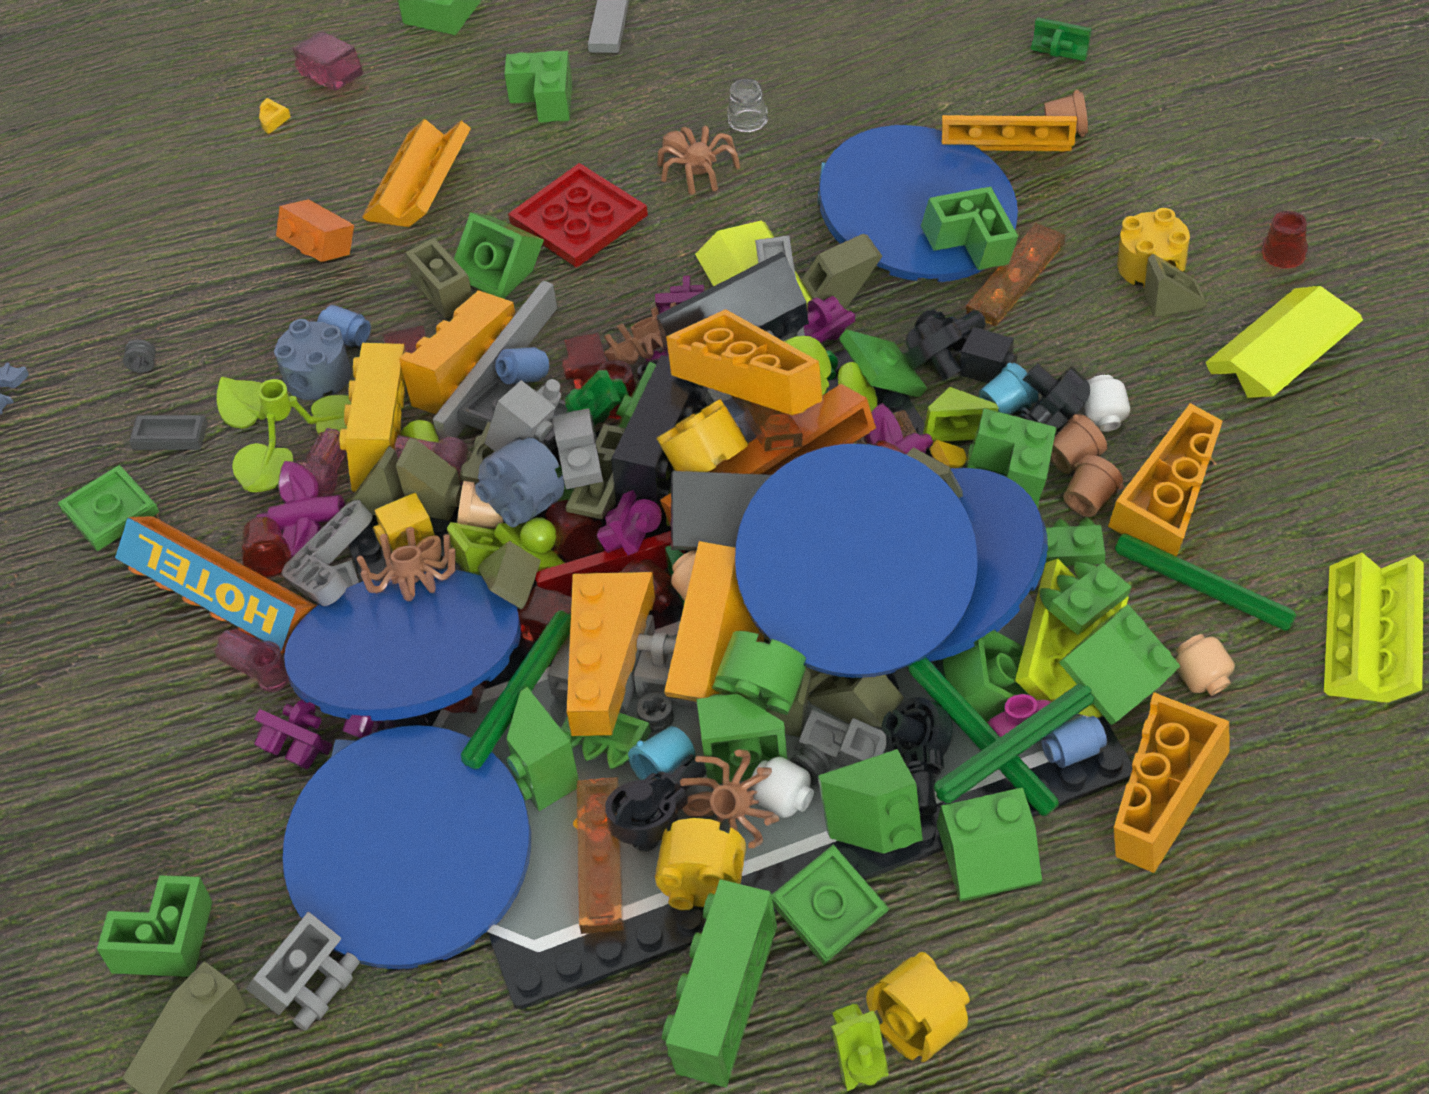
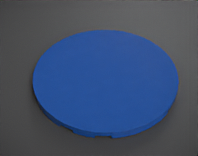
M883 126L861 132L849 138L835 149L828 158L821 174L818 189L821 215L827 228L839 244L861 234H866L883 256L876 266L890 271L889 275L913 281H917L918 278L936 279L937 282L953 281L982 271L976 268L965 245L933 251L921 228L929 198L991 186L1014 229L1016 228L1018 217L1017 200L1014 190L1004 172L988 155L974 145L942 144V131L922 126Z
M840 444L823 447L801 455L782 466L765 481L751 499L743 515L736 540L735 568L739 592L752 621L769 642H771V639L780 641L806 657L804 665H807L806 667L840 677L865 678L891 674L895 670L907 667L917 661L920 662L932 654L945 642L962 620L970 603L977 576L978 555L973 527L961 501L950 486L938 474L918 460L899 451L870 444Z
M974 468L951 469L963 491V497H959V500L968 514L976 539L978 555L977 576L970 603L962 620L945 642L926 657L930 662L954 656L974 647L973 642L982 638L993 629L998 632L1021 610L1019 605L1030 590H1035L1043 573L1048 550L1047 532L1043 518L1031 496L1021 486L995 472Z
M447 569L434 570L443 574ZM455 570L447 580L443 581L434 577L436 586L434 593L428 592L422 581L419 580L415 583V596L412 601H406L402 596L399 584H393L391 580L385 590L378 594L369 593L364 581L346 588L343 595L334 603L327 606L317 605L299 622L289 637L285 648L284 661L288 679L295 693L305 703L311 702L319 706L321 712L340 718L350 719L352 715L370 716L371 721H386L410 718L440 710L473 694L472 688L484 680L491 682L510 662L509 656L513 649L518 647L521 636V624L517 607L490 591L482 576L466 571ZM372 580L374 586H379L383 580Z
M401 726L379 731L353 742L331 757L308 781L292 809L286 827L283 843L284 877L290 898L299 916L303 918L307 912H310L342 938L333 949L335 952L342 956L347 952L351 953L361 964L378 968H417L418 965L428 964L440 959L446 960L474 945V941L486 933L494 924L497 925L517 897L525 879L531 852V826L526 802L510 771L495 754L491 752L481 768L474 770L461 762V752L471 739L470 737L449 729L434 726Z

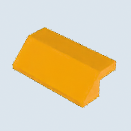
M942 115V144L974 145L981 151H1071L1072 146L1075 144L1077 116Z
M423 119L406 135L362 218L370 222L410 227L422 218L429 210L471 128L461 120L446 134H443L426 119Z
M701 541L698 543L664 692L667 697L697 702V699L721 694L715 691L712 686L733 632L747 631L759 634L756 642H764L765 637L752 621L739 592L735 568V547Z

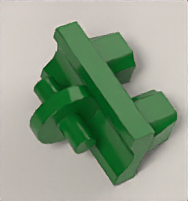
M1037 17L1034 25L1035 30L1031 50L1048 53L1051 57L1056 58L1062 56L1081 61L1087 59L1092 28Z
M600 370L581 389H573L565 397L566 412L590 408L595 427L610 416V411L617 404H621L625 394L628 396L629 394L621 379L611 380L607 370Z

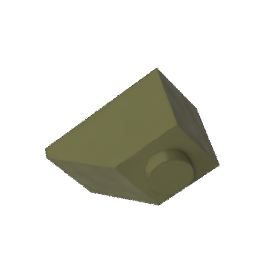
M409 438L396 464L404 497L416 493L429 517L450 521L456 507H459L462 491L457 469L418 440Z
M886 675L865 678L832 676L815 688L809 695V702L812 705L848 724L854 718L878 728L882 727L884 716L889 711L893 713V710L904 699V696Z

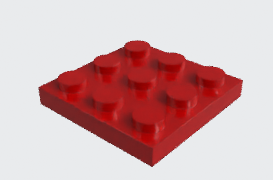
M578 163L508 213L510 224L544 239L543 246L578 268L648 216L647 205Z

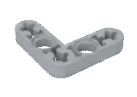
M360 500L348 503L287 562L282 570V576L294 589L321 606L334 603L343 595L348 583L329 564L369 525L373 516Z

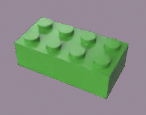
M720 879L715 894L709 893L705 901L703 918L706 919L702 934L697 932L692 940L690 959H693L689 974L683 973L679 979L676 999L680 1001L675 1015L669 1014L665 1021L662 1040L666 1042L668 1057L671 1058L677 1075L727 1088L775 936L777 923L770 891Z

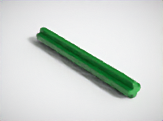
M1122 534L1116 543L1115 550L1119 555L1277 628L1288 631L1295 621L1296 613L1294 610L1133 536Z
M563 610L557 611L461 752V762L465 766H469L474 770L481 768L511 723L520 691L526 687L530 691L533 690L569 636L571 614H567Z
M927 658L909 665V673L949 713L951 719L981 751L1000 738ZM1019 756L999 769L1016 789L1023 788L1027 801L1041 816L1049 815L1059 805L1058 798Z
M1077 684L938 780L933 787L936 797L940 801L950 804L1090 706L1094 701L1090 687Z

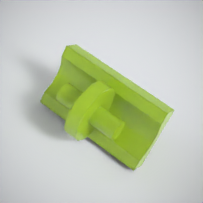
M852 1004L835 1010L832 1013L835 1025L831 1026L842 1082L846 1090L854 1089L859 1082L871 1086L881 1078L888 1076V1064L884 1052L879 1020L874 1011L862 1014L858 1004Z

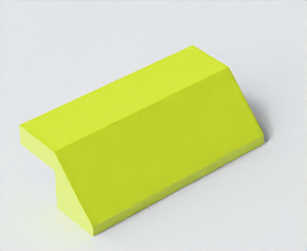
M762 220L719 230L695 255L712 285L715 286L758 264L755 240L774 238V236ZM795 271L796 280L808 304L812 297Z
M1321 286L1294 288L1205 363L1211 374L1236 373L1247 398L1273 397L1362 322L1363 319L1360 313Z
M1361 552L1329 566L1324 692L1329 696L1389 703L1422 691L1424 563L1415 555L1380 568Z
M1058 558L1045 563L1015 679L1036 701L1049 700L1052 702L1077 685L1059 662L1098 625L1126 606L1129 598L1126 597L1077 635L1048 611L1040 598L1039 591L1041 588L1060 591L1057 584L1058 575L1075 577ZM1093 703L1078 713L1089 717L1095 716L1096 718L1102 716Z

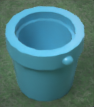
M1008 363L999 375L979 391V398L996 403L999 407L998 412L1012 415L1022 407L1030 409L1038 401L1039 395L1032 386L1022 380L1027 372L1016 363Z
M669 726L646 741H638L628 752L631 768L640 780H644L651 773L657 774L660 771L670 772L689 754H693L695 757V749L689 737L682 730Z

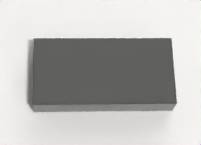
M137 415L129 443L132 450H201L208 422L205 415Z

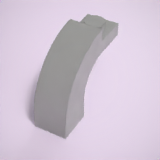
M590 408L553 415L555 438L566 489L603 482L596 446L597 435Z

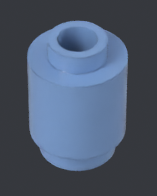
M330 305L324 309L317 322L338 326L344 345L350 347L361 346L370 335V322L365 320L363 315L336 305Z
M535 347L504 349L498 355L495 369L505 384H517L521 380L524 383L537 382L547 375L549 359L544 351L538 350Z
M1080 716L1067 721L1042 740V748L1046 758L1050 763L1055 762L1060 768L1094 756L1100 752V748L1107 745L1104 728L1095 716L1088 718Z

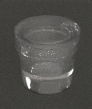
M741 79L731 85L727 119L733 129L740 132H752L761 129L768 121V109L764 102L761 84L753 79Z

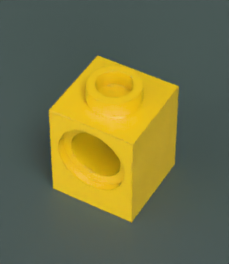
M416 493L374 510L379 524L373 527L377 540L381 545L380 536L387 534L391 552L397 548L408 546L406 528L413 527L416 546L424 538L435 536L430 517Z

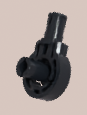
M972 310L960 319H955L954 317H948L944 320L928 319L907 334L906 345L909 351L904 354V357L913 370L930 360L944 382L963 370L956 362L949 348L953 347L956 351L962 350L973 327L982 330L985 328V318L981 312Z
M1037 362L1022 380L1027 382L1042 396L1030 411L1022 407L1020 409V417L1056 428L1062 427L1083 407L1090 396V385L1086 378L1073 366H1070L1058 379H1055Z
M914 697L903 702L896 710H893V713L889 711L884 716L882 730L886 734L888 752L898 749L916 782L920 815H930L931 812H937L935 790L933 787L935 778L944 769L943 755L946 753L951 742L952 721L949 713L940 704L926 698Z
M689 754L668 773L663 771L657 774L651 773L644 780L631 781L616 788L609 795L605 804L607 825L610 833L616 839L631 844L634 848L638 847L639 851H650L656 848L659 841L662 840L665 829L667 828V831H670L672 823L678 820V811L688 804L686 791L691 786H681L680 780L684 778H703L707 773L704 763L695 762L694 755Z

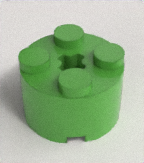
M747 631L733 632L712 688L723 695L739 694L765 711L769 708L777 713L788 715L807 665H804L806 657L780 641L771 639L770 644L756 642L759 634Z

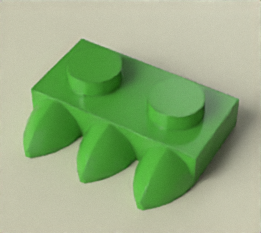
M1085 517L1078 526H1070L1066 521L1059 518L1052 527L1046 528L1048 550L1045 563L1058 558L1065 566H1072L1075 562L1101 564L1103 562L1105 564L1106 554L1101 525H1096L1091 519Z
M1075 562L1074 571L1078 578L1058 575L1057 584L1060 591L1050 588H1041L1039 591L1041 601L1047 610L1077 635L1128 597L1132 588L1131 585L1103 562L1098 566L1085 562Z
M622 713L618 714L612 735L571 736L568 716L561 727V730L570 740L572 749L578 744L582 745L586 761L606 753L611 770L629 761L628 752L638 741H646L651 733L649 722Z

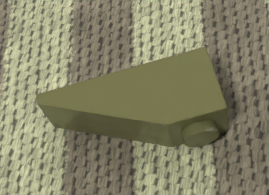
M603 424L596 440L603 482L575 487L566 506L567 512L603 519L616 504L612 456L626 428Z
M204 961L172 994L122 1077L123 1081L138 1094H166L247 1008L235 983Z

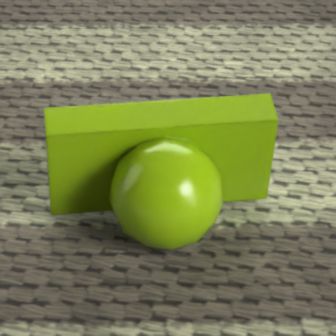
M536 517L516 527H510L506 523H498L493 533L503 545L511 541L540 559L541 562L537 571L564 564L551 550L556 544L557 532L550 521Z

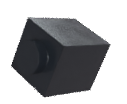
M973 327L961 350L960 367L963 370L960 371V376L985 383L992 381L1008 363H1017V354L1013 353L1014 338Z

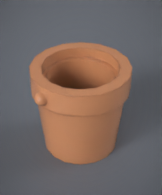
M1076 89L1070 96L1044 103L1045 116H1077L1076 134L1078 133L1080 137H1084L1088 133L1087 113L1082 91L1080 92Z
M1074 414L1055 436L1050 461L1061 472L1070 474L1075 470L1074 464L1079 462L1083 456H1101L1107 450V442L1093 421L1082 414Z
M1085 455L1079 462L1074 464L1075 474L1063 498L1065 503L1076 513L1087 517L1095 516L1112 495L1116 494L1119 489H1123L1122 474L1106 459L1096 455Z

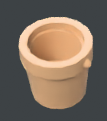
M463 481L457 523L496 529L498 523H503L502 516L489 503L480 500L475 491V482Z

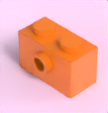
M309 199L279 206L276 230L278 238L296 247L302 254L311 256L320 262L350 255L354 224Z

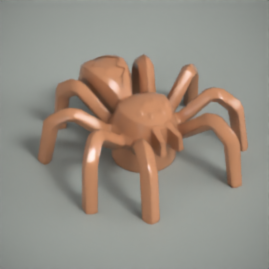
M706 125L702 127L701 142H696L692 131L688 127H682L681 131L667 133L663 136L662 148L658 150L657 165L659 167L663 166L661 181H667L669 166L677 163L685 165L689 194H695L693 174L701 175L708 173L712 191H717L716 176L712 168V162L717 161L716 155L727 151L731 154L734 167L737 170L741 168L732 137L719 133L714 137L710 145L707 146L709 128ZM686 135H687V137H688V140H689V142H690V145H688V143H687V141H686ZM720 139L727 141L728 145L723 144L712 151ZM666 152L677 156L674 158H670L668 161L664 163V155Z
M676 302L671 303L670 307L676 306ZM657 307L651 309L652 317L643 319L630 328L634 337L630 335L623 323L617 325L626 341L617 344L610 334L604 336L611 347L604 352V355L611 363L621 366L633 365L638 361L639 355L642 358L651 359L654 355L653 350L660 347L663 348L657 321V315H659Z
M413 527L406 528L408 546L397 548L391 553L387 534H382L380 541L387 567L380 574L370 572L362 556L356 558L362 571L360 574L369 593H381L391 580L393 584H399L403 598L406 601H412L415 596V583L421 580L428 592L434 593L436 590L434 577L443 581L447 580L455 572V549L451 548L450 535L444 536L445 555L441 560V540L437 535L424 538L416 546ZM448 564V569L443 574H440L439 572L434 570L443 569ZM372 580H383L379 586H374Z
M747 750L734 751L737 757H742V761L732 781H730V767L728 763L714 756H696L695 762L712 763L723 769V785L720 786L714 779L684 778L680 780L681 786L700 785L714 789L713 792L704 791L688 796V804L682 808L684 813L690 817H708L716 814L717 818L714 821L720 822V826L724 819H728L730 827L739 832L735 820L738 819L755 838L749 842L748 848H755L761 845L763 837L760 831L744 815L765 819L764 823L766 826L780 820L779 816L773 812L750 808L752 805L758 804L759 800H754L753 798L757 791H750L748 788L768 778L772 773V768L758 767L755 776L740 784L739 781L750 763L751 754Z

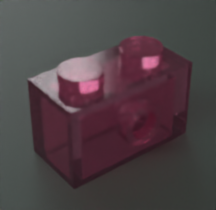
M323 31L292 48L297 59L295 60V66L299 73L333 91L338 90L364 74L355 47Z

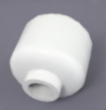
M1099 375L1089 379L1090 396L1082 407L1083 415L1093 421L1100 431L1109 432L1118 429L1121 426V422L1126 420L1130 414V405L1124 383L1110 375Z
M780 756L772 758L770 761L764 760L757 766V768H772V773L768 778L750 787L751 790L757 791L753 798L754 800H759V806L782 818H788L798 810L804 812L807 809L814 795V790L810 788L811 776L807 770ZM757 768L755 769L752 777L757 774Z

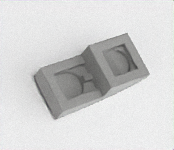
M811 709L795 749L800 751L804 744H811L818 748L830 762L848 766L883 754L886 746V734L882 730L852 718L850 724L847 725Z

